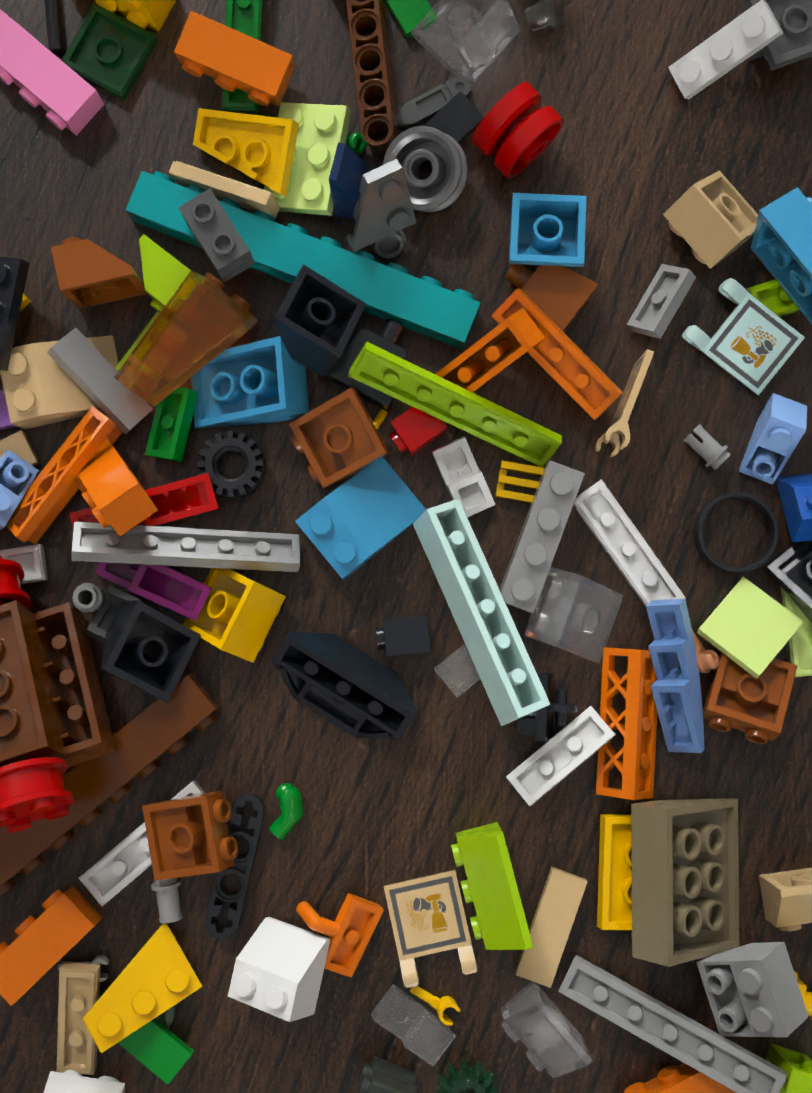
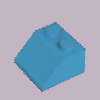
M513 193L510 214L509 264L584 267L587 196Z

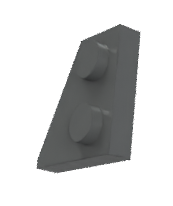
M397 159L362 175L359 187L360 197L355 204L353 212L356 224L353 234H348L347 242L353 253L416 223L404 170Z

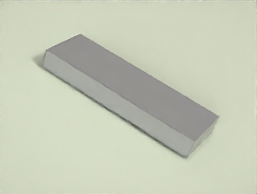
M76 327L47 352L95 404L117 424V427L124 434H127L153 410Z

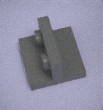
M748 0L746 3L747 10L760 0ZM765 0L783 34L750 56V59L754 60L764 56L769 63L771 71L812 57V0Z

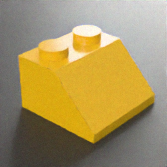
M211 568L204 584L212 587L202 610L196 621L186 617L183 625L199 633L202 639L220 650L253 663L264 644V640L275 618L280 612L286 596L232 569Z

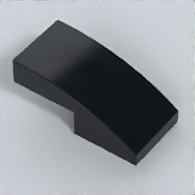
M460 91L424 126L438 129L454 138L460 144L476 130L484 116ZM430 160L422 162L421 165L431 174L433 167Z

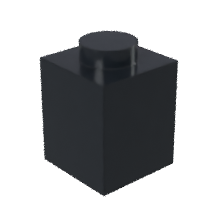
M427 615L383 619V627L376 628L378 650L385 649L386 657L431 652Z

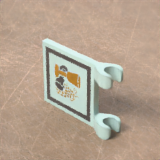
M729 278L723 281L718 289L723 296L737 304L729 317L712 338L696 325L688 326L683 332L682 337L753 393L759 395L805 337L748 293L735 279Z

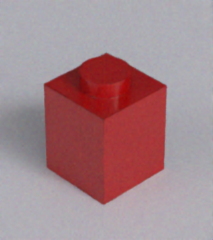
M411 407L390 422L393 432L389 434V437L400 453L406 450L412 457L445 434L447 426L444 421L415 407Z

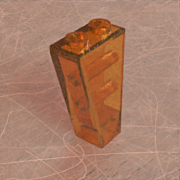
M191 270L114 378L124 387L155 407L255 326L258 319L248 312L252 306L235 293L231 298L222 291L225 284L211 273L206 272L202 276Z

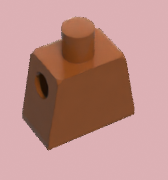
M513 264L505 276L506 280L520 288L563 332L592 296L598 285L594 281L564 266L539 265L535 272H533L523 264Z

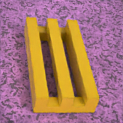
M502 460L495 497L532 503L534 495L504 490V485L509 484L537 489L539 482L506 476L507 470L541 476L544 468Z

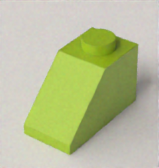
M143 234L139 239L144 287L152 299L150 306L166 318L172 314L180 321L206 289V286L198 275Z

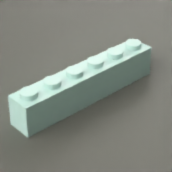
M456 499L426 509L413 523V526L500 725L504 726L551 705L460 500Z

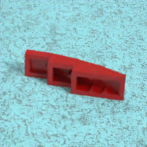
M209 473L145 490L158 511L138 525L162 526L219 509ZM92 508L69 513L73 529L74 522L99 523L91 511Z

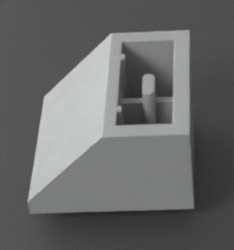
M785 942L750 943L702 958L696 962L718 1032L721 1036L788 1037L808 1018Z

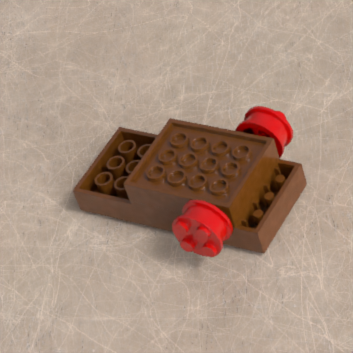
M0 555V827H6L7 832L13 833L30 828L33 821L43 818L53 820L68 815V807L74 803V797L72 792L66 791L63 774L67 771V768L116 752L90 639L86 632L87 626L84 614L70 602L33 614L28 610L31 606L30 597L21 588V582L25 576L23 567L15 561L2 559Z

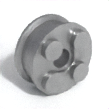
M413 127L399 134L388 147L383 165L395 159L399 161L404 170L414 210L422 212L440 211L453 204L463 192L468 177V163L462 147L451 136L432 127ZM430 160L433 167L432 173L427 179L422 180L418 173L419 166L422 162Z

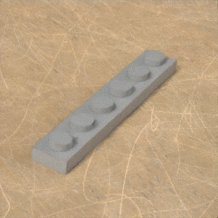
M74 522L72 561L298 572L300 567L299 534L136 525L120 537L111 525L104 529L100 523Z
M577 955L574 957L558 992L736 1093L780 1092L787 1078V1072L585 959Z

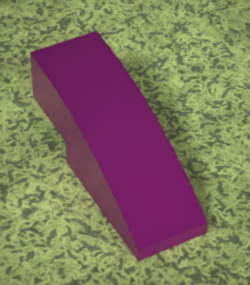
M100 562L94 573L195 621L212 587L164 565Z

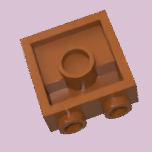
M352 387L289 424L293 431L291 440L301 454L305 453L310 463L308 472L317 485L321 484L323 488H332L359 473L362 468L389 453L357 391Z
M721 652L719 666L716 668L704 705L703 719L709 720L708 725L721 732H730L731 728L746 732L745 738L754 743L766 744L768 740L774 741L782 731L798 665L774 658L756 679Z
M221 791L189 795L179 799L154 802L142 806L155 881L217 873L234 866V859L238 854V845L234 837H229L227 822L231 818V806L227 799H223Z

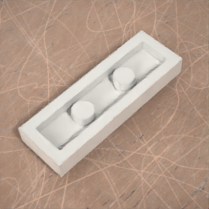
M760 0L668 68L684 98L690 99L782 35L783 31L767 2Z
M590 706L508 774L506 778L527 804L532 806L616 735L593 707Z

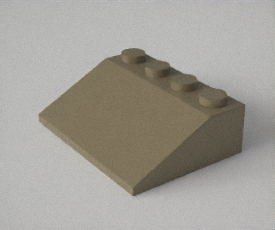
M738 799L656 800L631 804L632 957L670 967L740 947Z

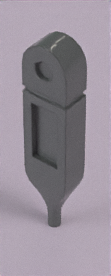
M464 76L453 77L446 81L445 84L442 83L405 103L397 114L399 128H413L427 122L460 91L468 99L471 93V83L468 78Z

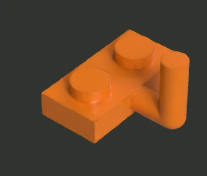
M348 893L335 921L320 917L306 901L299 903L296 911L311 930L327 935V938L331 939L324 969L352 978L384 909L378 903Z

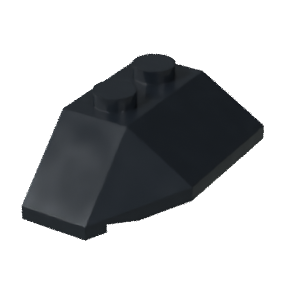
M289 632L272 661L275 668L279 669L284 683L295 700L356 738H389L390 740L399 741L418 712L397 672L335 634Z

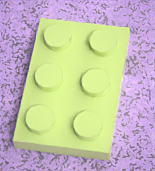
M281 102L278 118L293 119L299 123L287 197L275 192L266 185L264 187V190L271 192L279 204V212L332 216L333 202L329 175L338 142L346 144L351 111L347 106Z

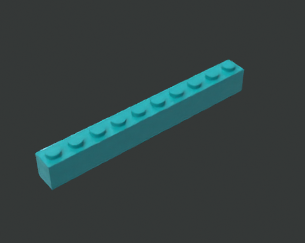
M141 171L125 210L131 220L202 249L178 207L205 190L191 184L187 188L175 184V180L162 172L155 171L154 175ZM222 197L219 201L251 252L255 264L250 268L292 284L304 264L366 303L363 312L383 320H394L406 329L457 349H464L481 303L475 300L473 294L462 289H455V292L441 287V282L428 276H422L419 279L409 275L406 268L395 263H388L387 266L374 261L375 258L365 251L358 250L353 253L342 249L339 242L329 237L323 236L319 240L307 235V230L298 225L289 223L287 227L274 222L275 219L262 211L255 210L254 214L241 209L240 204L231 199Z

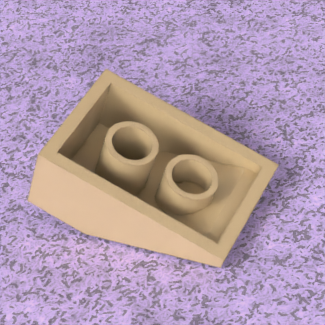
M114 336L87 338L108 362L116 368L119 364V357ZM58 341L31 343L13 347L8 371H0L10 422L24 430L85 416L92 406L103 412L47 353Z

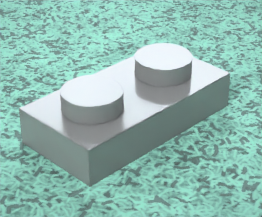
M661 264L628 321L627 326L635 333L661 339L696 276L690 269Z

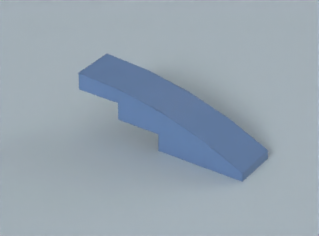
M652 600L646 605L654 636V641L648 648L657 678L651 685L667 750L668 752L702 753L704 751V724L700 676L686 600Z

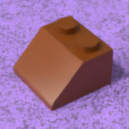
M72 237L61 242L62 245L51 247L60 291L79 309L148 294L145 291L143 280L132 266L89 239Z

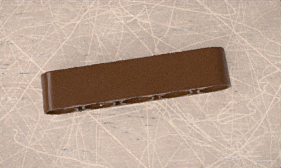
M346 0L361 133L370 150L376 156L384 158L388 147L400 134L384 0H365L363 2H359V0ZM376 28L371 35L363 36L366 30ZM380 62L375 70L366 71L370 64ZM376 97H384L379 105L370 106L372 100ZM388 131V135L384 140L374 141L375 136L379 132Z

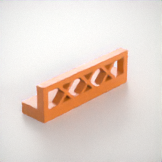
M520 288L516 289L493 313L492 317L500 324L509 316L524 308L545 337V339L527 351L528 354L596 420L623 392Z
M94 406L89 409L30 485L8 520L7 528L16 538L24 543L29 540L33 544H37L79 489L73 481L106 438L113 445L122 434L117 424Z
M603 647L600 717L613 732L618 728L624 736V747L617 753L612 747L610 740L598 750L597 795L630 800L653 798L657 708L651 685L657 678L649 650ZM615 656H628L627 673L620 679L614 671ZM620 691L626 699V709L618 716L612 705L613 698ZM615 765L622 774V789L608 787L609 771Z

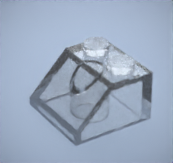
M439 0L411 33L451 73L476 82L519 33L520 28L508 0Z
M550 567L534 613L529 618L524 636L600 664L603 647H606L624 596L584 576Z
M531 981L501 1007L504 1020L501 1026L515 1043L520 1039L529 1049L526 1055L538 1071L541 1072L545 1068L553 1078L586 1067L593 1061L581 1033L538 983Z

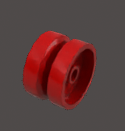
M527 81L517 85L502 97L485 115L472 135L471 142L483 155L490 156L496 154L494 166L507 179L517 176L532 164L555 139L565 121L552 106L548 105L540 108L542 96Z

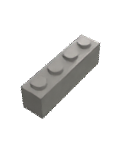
M553 461L546 463L499 589L506 604L534 613L585 473Z

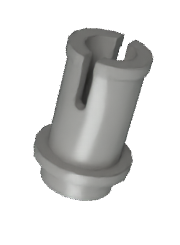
M701 424L693 430V433L703 443L699 442L691 433L683 440L707 462L705 464L707 468L711 466L716 470L731 455L726 450L728 446L722 447Z
M92 583L79 585L74 590L72 597L75 607L82 612L99 610L105 600L104 592H102L103 589ZM92 593V595H93L92 602H91L90 604H88V603L90 602V601H89V596H90V594Z
M171 878L156 881L154 879V883L151 885V889L156 891L160 923H172L183 918L178 886L181 885L180 879Z

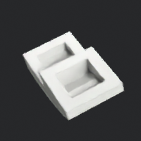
M464 436L431 450L452 500H460L467 517L496 505Z

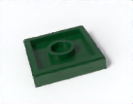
M93 3L61 61L86 82L125 101L155 48L158 39L155 34Z

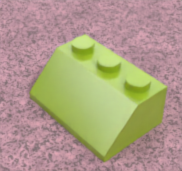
M494 822L457 832L458 843L452 844L451 848L456 867L464 865L467 880L460 881L466 903L474 902L477 916L470 917L475 939L483 938L486 950H527L534 948L504 834L499 823Z

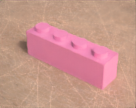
M0 9V79L8 86L12 82L21 88L18 93L32 107L36 108L38 105H41L48 111L45 116L61 131L67 127L77 136L104 106L98 92Z

